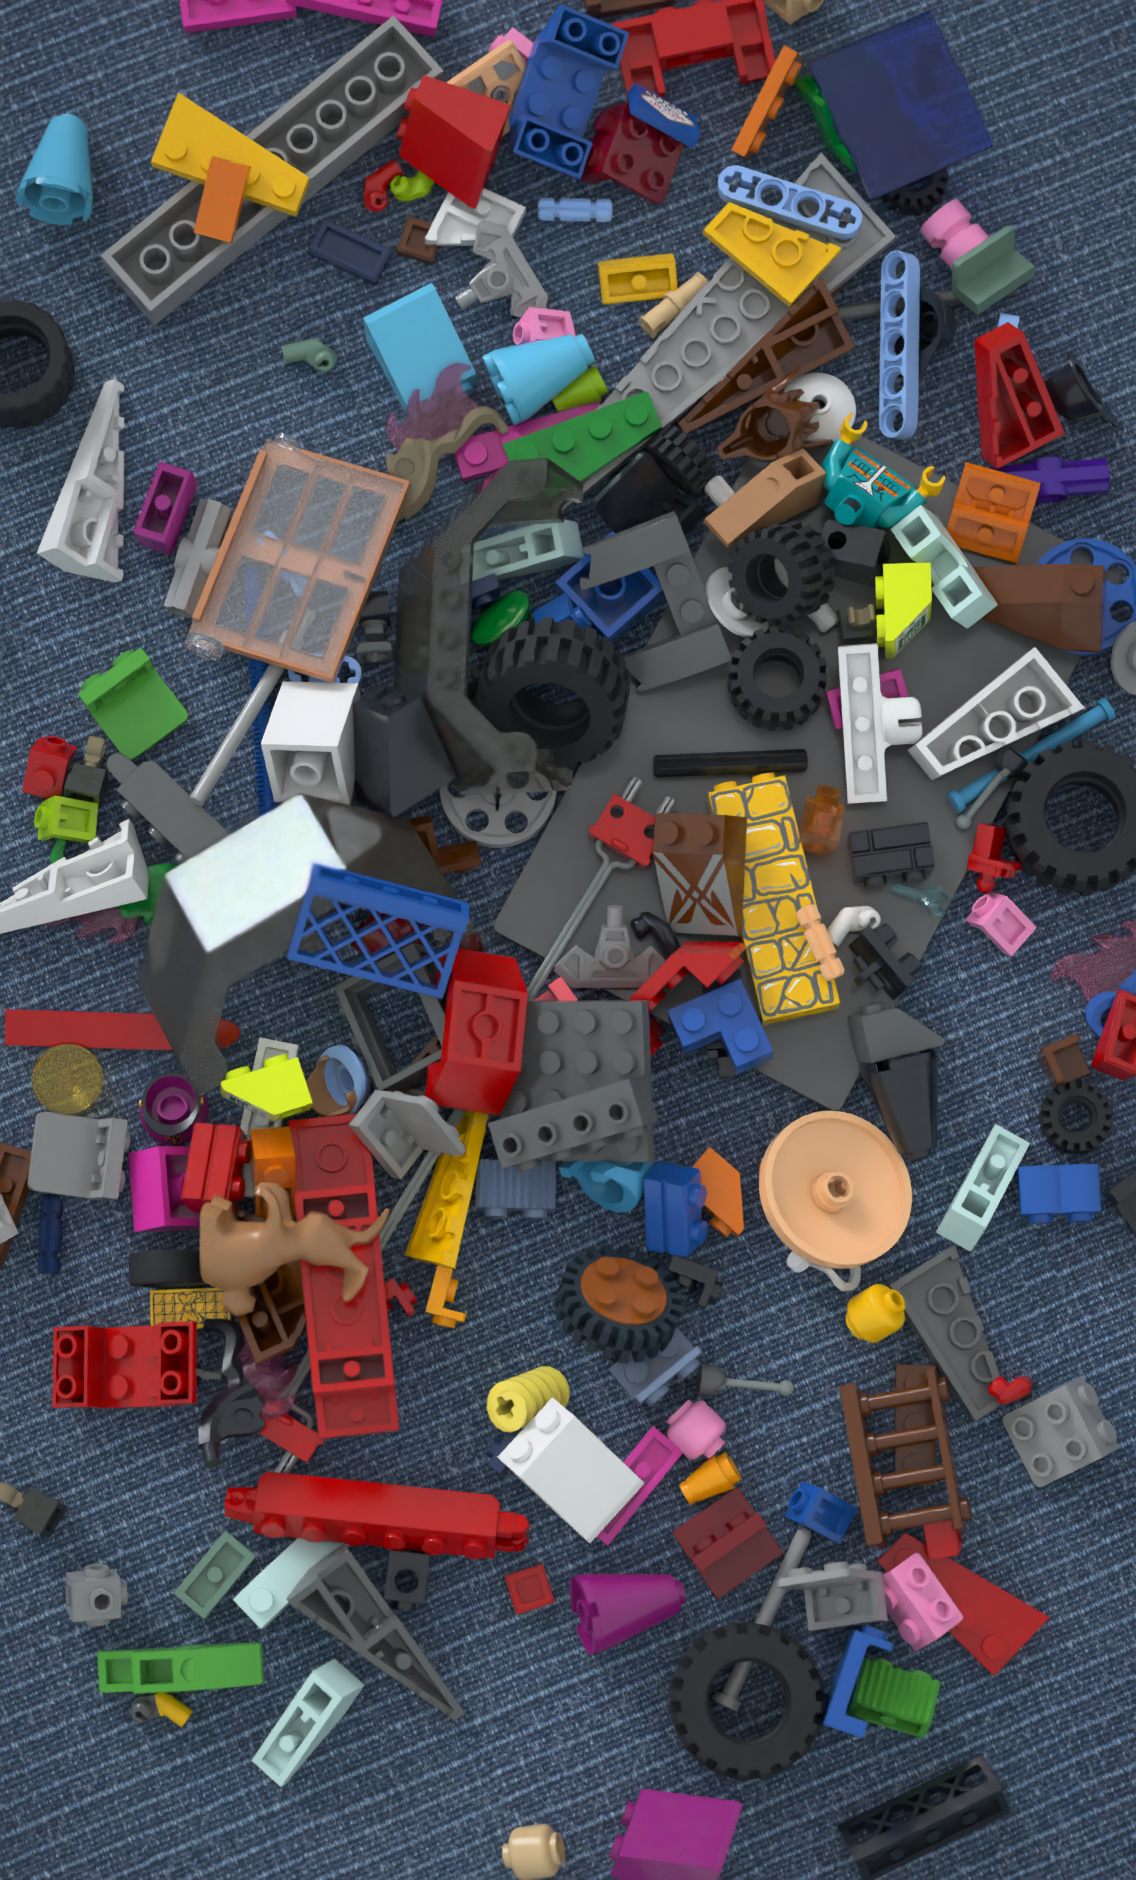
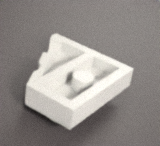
M484 188L477 208L474 209L468 207L448 192L425 237V244L429 246L432 244L438 246H474L478 225L482 220L505 225L513 238L526 213V207Z

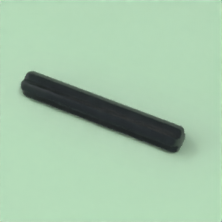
M804 749L655 755L653 758V773L656 777L804 772L808 767V756Z

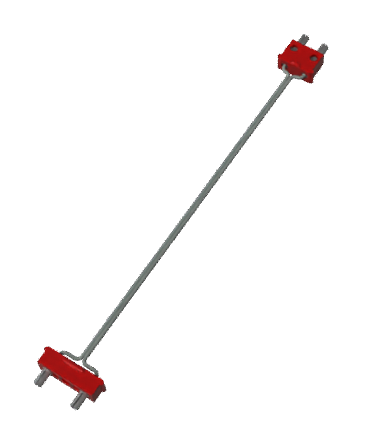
M631 776L620 796L615 793L613 794L595 826L591 825L589 827V838L596 841V851L603 858V864L527 988V1001H533L612 869L615 867L629 869L634 865L641 869H648L650 866L654 838H647L644 832L646 830L654 831L655 814L652 816L631 803L643 784L640 779H638L625 800L637 779L635 776ZM665 796L655 813H662L671 797ZM672 799L664 813L672 812L676 805L674 799ZM619 810L623 815L620 818H613L610 812ZM601 845L629 862L614 861L609 864V857L602 850ZM454 1109L446 1123L456 1129L466 1111ZM428 1151L379 1233L381 1251L439 1157V1152ZM309 1349L282 1393L277 1394L261 1384H252L256 1390L258 1389L276 1400L287 1396L288 1407L307 1419V1425L305 1426L265 1401L263 1412L259 1418L264 1419L266 1425L258 1433L287 1450L274 1472L280 1473L291 1454H294L283 1473L289 1474L298 1458L308 1463L317 1447L325 1443V1439L319 1440L318 1433L312 1430V1416L296 1406L292 1401L293 1396L311 1368ZM228 1438L220 1443L225 1444Z

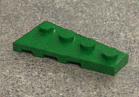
M648 391L503 444V450L529 518L535 516L542 508L554 500H558L569 493L573 487L588 477L594 476L616 458L622 457L661 431L662 426Z

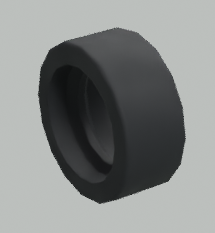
M153 1250L129 1254V1285L133 1287L175 1288L205 1284L201 1278L200 1251Z

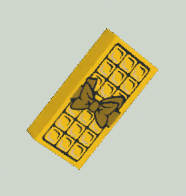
M219 1288L150 1290L151 1326H157V1323L194 1321L197 1322V1329H203L204 1320L208 1318L232 1321V1317L224 1309L222 1302L223 1291Z

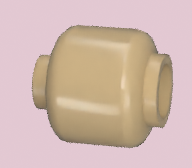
M547 1824L515 1828L510 1834L508 1843L504 1844L502 1848L504 1865L507 1869L512 1868L515 1876L520 1880L553 1877L557 1873L559 1866L565 1862V1846L562 1835L559 1832H554L552 1827Z

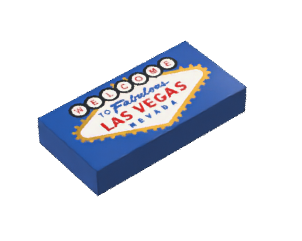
M636 82L629 89L628 99L631 115L692 148L700 139L696 116Z

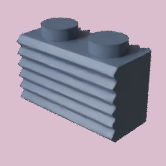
M479 1159L476 1170V1210H484V1217L507 1218V1211H523V1218L547 1219V1212H555L556 1161H540L541 1166L518 1173L516 1165L502 1169L499 1160Z

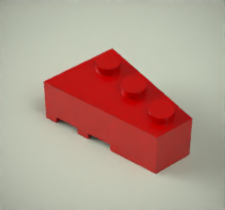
M1007 322L974 339L981 457L998 469L1065 433L1025 334Z

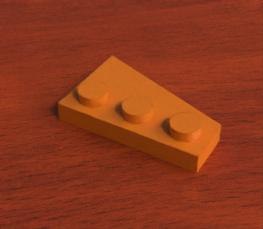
M783 46L731 149L733 152L749 159L752 153L757 155L761 150L767 134L764 133L770 119L775 120L785 101L783 99L789 85L794 84L801 71L804 58L798 52Z

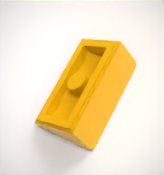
M672 253L597 262L603 305L660 299L668 291L674 292L678 289L676 263Z

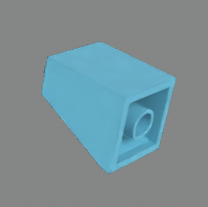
M432 283L363 318L366 341L409 420L416 416H419V418L430 416L440 408L439 404L451 398L457 401L472 393L473 387L477 385L476 372Z

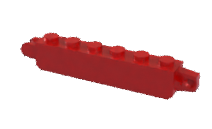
M268 1471L260 1476L258 1487L228 1488L225 1499V1517L253 1523L254 1534H263L270 1538L283 1536L302 1538L309 1542L330 1541L344 1543L349 1546H377L392 1551L406 1549L424 1551L431 1555L443 1553L463 1555L470 1559H494L495 1550L506 1552L524 1551L529 1541L526 1533L530 1530V1524L527 1517H524V1514L520 1515L518 1513L516 1515L512 1512L499 1511L500 1502L493 1495Z

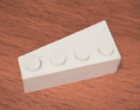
M1034 647L907 751L928 777L934 780L1005 745H1009L1084 709V706L1036 647Z

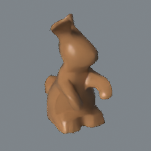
M259 1182L254 1191L256 1195L263 1197L267 1202L268 1214L266 1222L237 1221L232 1210V1202L216 1194L212 1197L211 1204L207 1202L203 1204L200 1213L201 1278L206 1284L223 1291L222 1302L224 1309L228 1313L237 1316L254 1311L256 1299L250 1294V1287L264 1282L280 1265L298 1259L317 1266L332 1265L343 1268L342 1298L345 1301L352 1300L363 1287L369 1268L356 1258L350 1248L355 1245L370 1244L381 1232L390 1213L389 1208H386L371 1227L364 1232L353 1231L320 1212L310 1211L304 1219L295 1222L290 1211L288 1192L278 1183Z

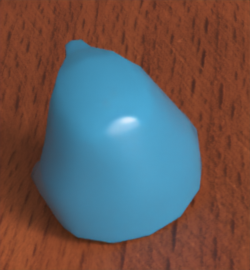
M655 1151L654 1161L650 1162L563 1161L559 1171L563 1177L571 1178L573 1176L587 1196L603 1208L616 1213L630 1212L644 1195L643 1176L654 1166Z

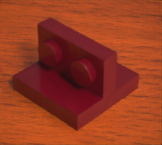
M738 1486L672 1532V1535L716 1599L721 1598L783 1554V1551L767 1530L766 1523L760 1514L753 1510Z

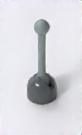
M701 1364L698 1370V1396L710 1397L723 1392L726 1386L779 1391L783 1396H789L794 1391L792 1382L788 1380H783L780 1383L730 1379L726 1377L720 1367L711 1364Z

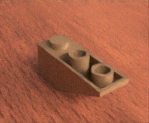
M801 448L768 465L707 516L704 523L729 548L737 544L742 537L747 536L750 532L779 521L787 520L818 505L826 472L804 448Z

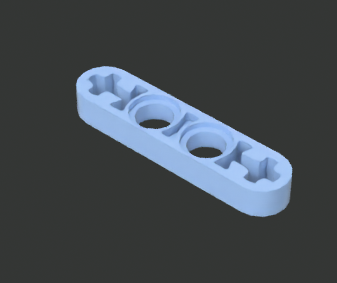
M729 166L719 175L717 190L721 199L726 203L731 202L755 213L839 240L852 239L861 228V210L850 201L742 166ZM734 177L741 179V186L744 187L738 188L736 193L730 192L729 184L725 183H732ZM752 182L758 183L755 188L754 200L749 199ZM775 188L782 194L783 199L779 204L769 206L761 200V193L765 189ZM803 200H812L818 205L819 211L814 217L806 218L799 214L797 210L798 204ZM825 206L831 207L827 224L821 222L824 218ZM843 213H848L852 223H848L846 228H841L838 226L839 220L833 217L841 218Z

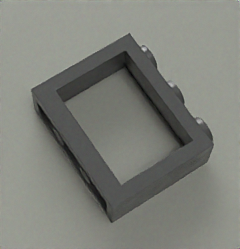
M416 943L401 949L410 964L429 954L425 946ZM396 952L377 962L380 969L388 973H393L404 967ZM434 961L415 970L420 981L436 985L438 968ZM352 976L334 986L339 998L336 1002L340 1007L338 1010L342 1017L349 1021L354 1033L351 1035L352 1043L357 1052L364 1056L369 1068L366 1075L371 1080L373 1088L388 1092H403L427 1079L428 1064L441 1062L442 1049L397 1073L364 997L386 984ZM447 989L445 990L443 999L419 993L442 1046L448 991Z

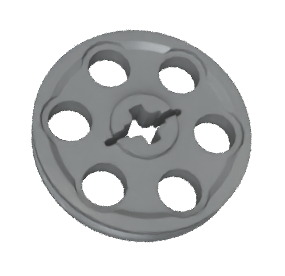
M486 732L468 738L450 754L448 759L457 778L467 780L471 786L470 792L462 798L453 797L449 793V783L440 788L441 804L446 818L461 836L469 841H476L480 846L507 848L531 839L548 822L552 815L557 795L554 769L543 768L542 764L532 762L531 765L526 764L523 767L513 766L508 761V754L502 751L501 744L499 742L495 744ZM476 746H484L490 750L491 759L485 765H475L469 759L470 751ZM501 768L500 777L503 787L509 788V791L502 793L501 798H499V810L496 811V798H494L492 791H487V788L494 787L495 780H497V769ZM533 781H541L547 785L548 795L539 801L532 800L526 794L527 786ZM473 812H482L488 817L489 823L487 827L480 832L472 831L466 825L467 817ZM520 813L524 815L528 822L526 829L520 833L510 832L505 826V820L510 814Z

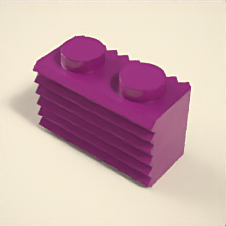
M160 462L156 464L158 469L154 471L155 477L151 478L153 484L148 485L150 491L146 492L147 498L143 500L145 505L141 506L142 512L138 514L139 520L135 521L137 526L132 529L140 546L172 555L198 484L194 473Z

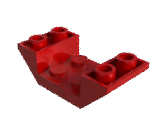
M685 942L628 999L648 1000L650 1057L663 1045L658 1038L666 1031L650 1014L668 995L663 988L667 986L672 990L689 972L707 988L715 979L722 985L744 962L739 955L747 947L742 942Z
M458 948L446 986L448 993L441 1062L428 1064L425 1096L434 1101L439 1107L500 1115L521 1071L528 991L516 958ZM446 954L440 957V960L443 964L445 961ZM439 969L437 970L436 985H437V983H438V980H439V977H440V974H441V972L439 971Z
M197 1322L157 1323V1326L110 1328L94 1326L53 1327L52 1408L115 1409L176 1407L196 1404Z

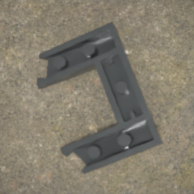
M675 511L583 547V553L591 554L589 577H580L579 584L582 591L654 566L679 634L623 655L626 661L625 667L640 682L635 687L639 692L674 682L732 661L719 624L709 606L706 591Z

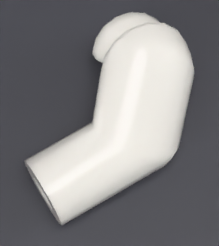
M870 906L845 907L839 912L827 931L834 947L838 948L849 932L863 931L869 925L874 929L880 925L881 918L879 913Z

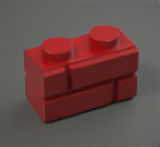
M209 1123L194 1124L181 1200L189 1210L201 1212L203 1204L206 1202L211 1204L214 1194L232 1202L233 1213H235L237 1201H243L245 1179L241 1175L243 1164H249L251 1160V1141L248 1140L241 1127Z

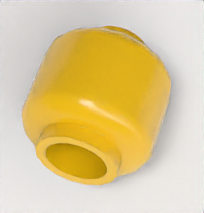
M874 1284L849 1300L845 1316L847 1327L856 1338L877 1343L903 1327L905 1321V1301L898 1291L890 1289L886 1285Z

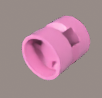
M957 199L950 201L937 210L920 229V233L933 248L942 249L940 257L951 270L955 260L989 238L988 234L979 224H970L971 214Z

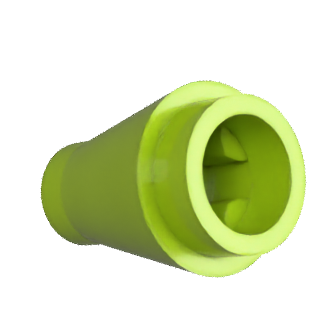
M595 365L575 379L556 395L552 401L557 411L562 412L602 401L601 397L608 394L609 391Z

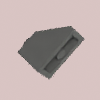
M882 1002L860 1006V1014L848 1016L858 1063H875L944 1045L943 1038L898 1008H884Z

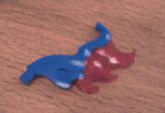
M1133 920L1121 923L1122 928L1131 930V937L1120 938L1110 934L1095 935L1091 937V942L1101 944V950L1097 954L1083 955L1074 953L1066 955L1054 965L1052 971V982H1056L1063 975L1073 978L1079 984L1087 1003L1085 1009L1086 1023L1098 1039H1100L1104 1028L1100 1018L1105 1011L1112 1007L1117 991L1122 989L1136 995V921Z

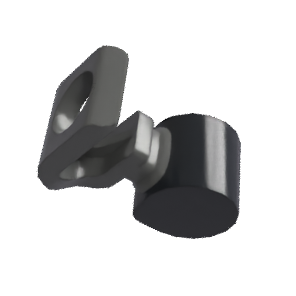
M370 591L358 622L359 628H363L365 634V643L357 645L358 663L394 662L392 644L387 641L385 642L384 628L391 627L388 591Z

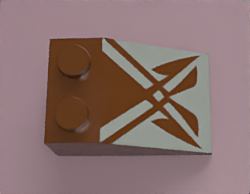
M655 813L653 855L666 922L671 926L674 933L742 936L747 817L713 814Z

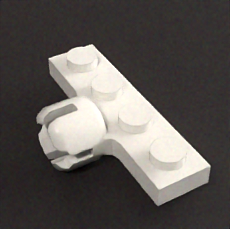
M877 643L838 646L848 804L887 801L885 749L891 745L915 744L921 740L922 722L898 723V719L922 717L921 706L915 697L887 698L882 696L880 691Z

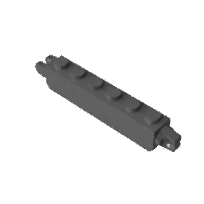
M116 752L109 756L107 763H105L107 765L106 769L121 784L116 790L125 798L120 805L136 821L143 816L152 825L147 831L163 847L170 842L179 851L174 857L190 873L197 868L206 877L202 884L217 899L224 894L234 904L229 910L245 926L252 921L261 930L256 937L272 952L279 947L287 955L302 903L204 808L192 803L189 800L190 795L155 761L143 762L137 767L122 753ZM308 917L306 920L305 927L312 924ZM312 932L301 938L298 949L315 953L325 948V946L316 934Z

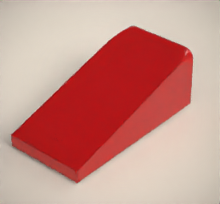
M1122 989L1117 991L1091 1064V1068L1119 1080H1126L1136 1076V995Z

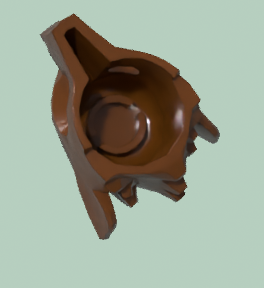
M795 367L744 411L735 432L717 447L718 454L722 460L743 455L760 460H775L801 448L810 450L833 445L834 441L832 439L807 440L810 435L820 428L819 422L810 423L814 413L820 408L819 402L798 400L805 393L802 389L789 392L783 391L800 372L798 367Z

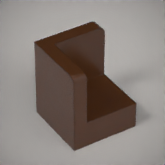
M1078 1033L1047 1045L1036 1054L1052 1090L1060 1084H1066L1068 1081L1078 1080L1090 1074L1078 1046V1043L1081 1041Z

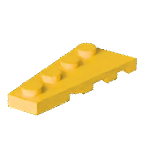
M178 92L152 157V167L205 185L212 156L251 166L244 199L297 217L310 183L309 177Z
M466 1111L456 1127L460 1134L459 1140L466 1147V1151L462 1156L440 1153L404 1256L416 1261L455 1269L483 1138L486 1133L488 1114Z

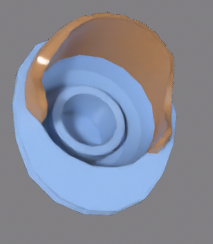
M338 1044L328 1048L317 1060L315 1070L306 1081L313 1102L311 1108L319 1115L328 1117L355 1114L370 1096L371 1080L366 1075L367 1065L358 1059L349 1047Z

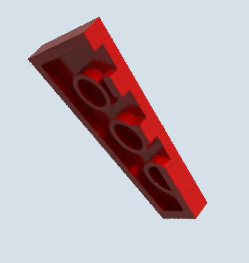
M903 1533L876 1561L888 1572L914 1553H919L963 1615V1620L947 1632L992 1676H995L1050 1618L948 1557L931 1559L928 1555L927 1545L907 1533Z

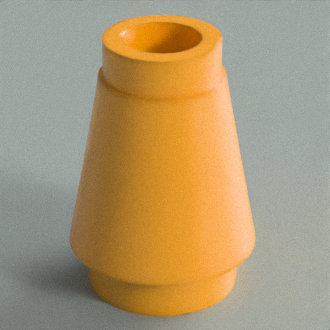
M726 1452L719 1456L714 1453L679 1486L687 1501L692 1505L697 1501L699 1502L735 1489L734 1484L742 1480Z

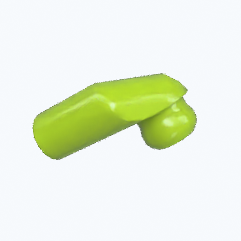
M418 171L417 175L413 177H395L390 184V189L396 199L408 202L428 195L434 181Z

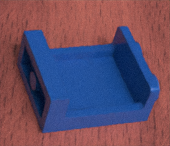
M861 1625L859 1631L849 1630L826 1698L825 1714H823L821 1724L863 1738L868 1722L845 1715L867 1646L870 1645L884 1651H892L894 1644L885 1641L886 1632L866 1625Z

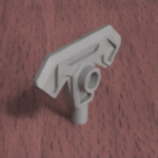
M484 220L479 222L472 252L491 261L468 283L470 288L455 296L460 308L464 310L477 301L482 304L511 294L510 315L522 318L529 307L546 309L548 296L506 226Z
M609 905L607 906V924H602L594 957L576 945L554 965V971L571 988H640L666 960L652 946L633 956L628 927L623 924V906Z

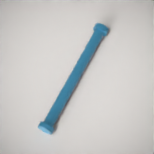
M1102 698L1096 702L1095 708L1019 754L1032 763L1038 754L1049 748L1052 751L1060 743L1071 741L1103 720L1111 721L1116 717L1110 703L1105 698ZM996 768L961 790L956 791L953 789L946 794L949 803L957 813L964 811L966 804L982 794L998 773ZM1003 778V780L1000 783L1004 782L1008 778Z

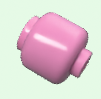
M688 1399L666 1421L670 1425L667 1430L668 1439L688 1459H697L702 1454L709 1459L725 1443L720 1436L726 1429V1423L703 1400L692 1403Z

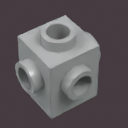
M93 1564L86 1566L85 1571L66 1572V1612L72 1622L86 1621V1624L90 1626H103L109 1624L110 1619L121 1618V1605H127L128 1600L126 1581H121V1578L114 1569H109V1566L104 1564Z

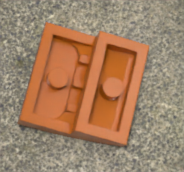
M966 462L946 530L960 548L1017 563L1039 492L1040 483Z

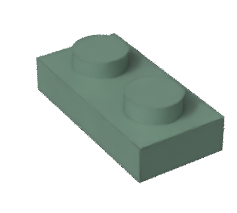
M225 1530L173 1594L199 1616L206 1619L257 1556Z

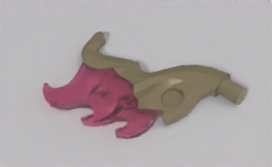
M453 363L446 366L438 375L435 390L426 401L419 400L420 389L416 388L409 397L407 417L403 425L396 424V414L391 412L387 419V437L398 449L395 455L391 452L386 454L387 472L391 476L410 481L412 486L398 522L404 518L406 521L409 520L430 499L435 488L438 462L443 454H454L470 438L475 430L485 423L494 424L502 434L508 432V426L496 410L487 406H479L463 391L460 382L461 374L470 370V365Z

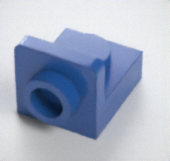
M803 1481L799 1488L792 1493L785 1517L802 1524L832 1542L840 1544L858 1508L821 1487Z

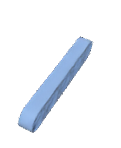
M892 251L885 257L881 268L879 426L882 434L886 437L907 440L915 433L918 424L920 265L917 257L913 254ZM901 260H904L905 272L900 279H897L896 267ZM903 297L905 309L902 315L897 317L895 306L897 301ZM903 336L904 349L899 355H896L894 348L896 340ZM902 374L904 385L902 390L896 394L894 382L897 376ZM901 412L904 419L903 425L896 432L893 423L896 415Z

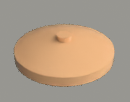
M819 1111L804 1115L786 1126L775 1136L762 1159L759 1173V1192L766 1218L781 1241L794 1253L811 1263L836 1269L862 1266L887 1252L898 1241L906 1228L912 1206V1188L905 1162L892 1141L880 1129L861 1117L840 1111Z

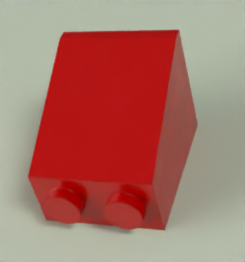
M423 75L418 89L411 87L405 102L404 110L410 111L409 118L403 116L396 138L403 140L399 156L468 207L476 209L495 163L511 105Z

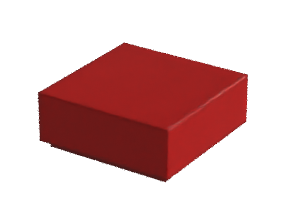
M543 1564L505 1576L516 1615L555 1603Z

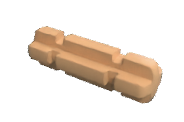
M812 904L799 909L796 917L801 928L805 927L806 929L804 935L816 962L820 961L821 963L819 969L824 980L831 981L839 978L844 974V967L840 958L835 957L837 951L825 924L820 923L821 915L817 906Z

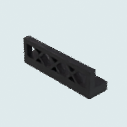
M982 1754L837 1826L862 1879L875 1880L1011 1813L1000 1784ZM979 1771H982L987 1780L986 1783L973 1789L963 1787L965 1779ZM937 1792L949 1794L946 1802L937 1807L926 1804L929 1796ZM902 1809L912 1811L908 1821L902 1824L890 1822L894 1813ZM865 1827L876 1829L873 1838L859 1845H856L851 1835Z

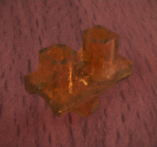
M818 785L815 799L809 797L806 799L798 842L802 843L804 849L811 854L824 855L831 850L837 851L845 810V805L838 804L841 789Z

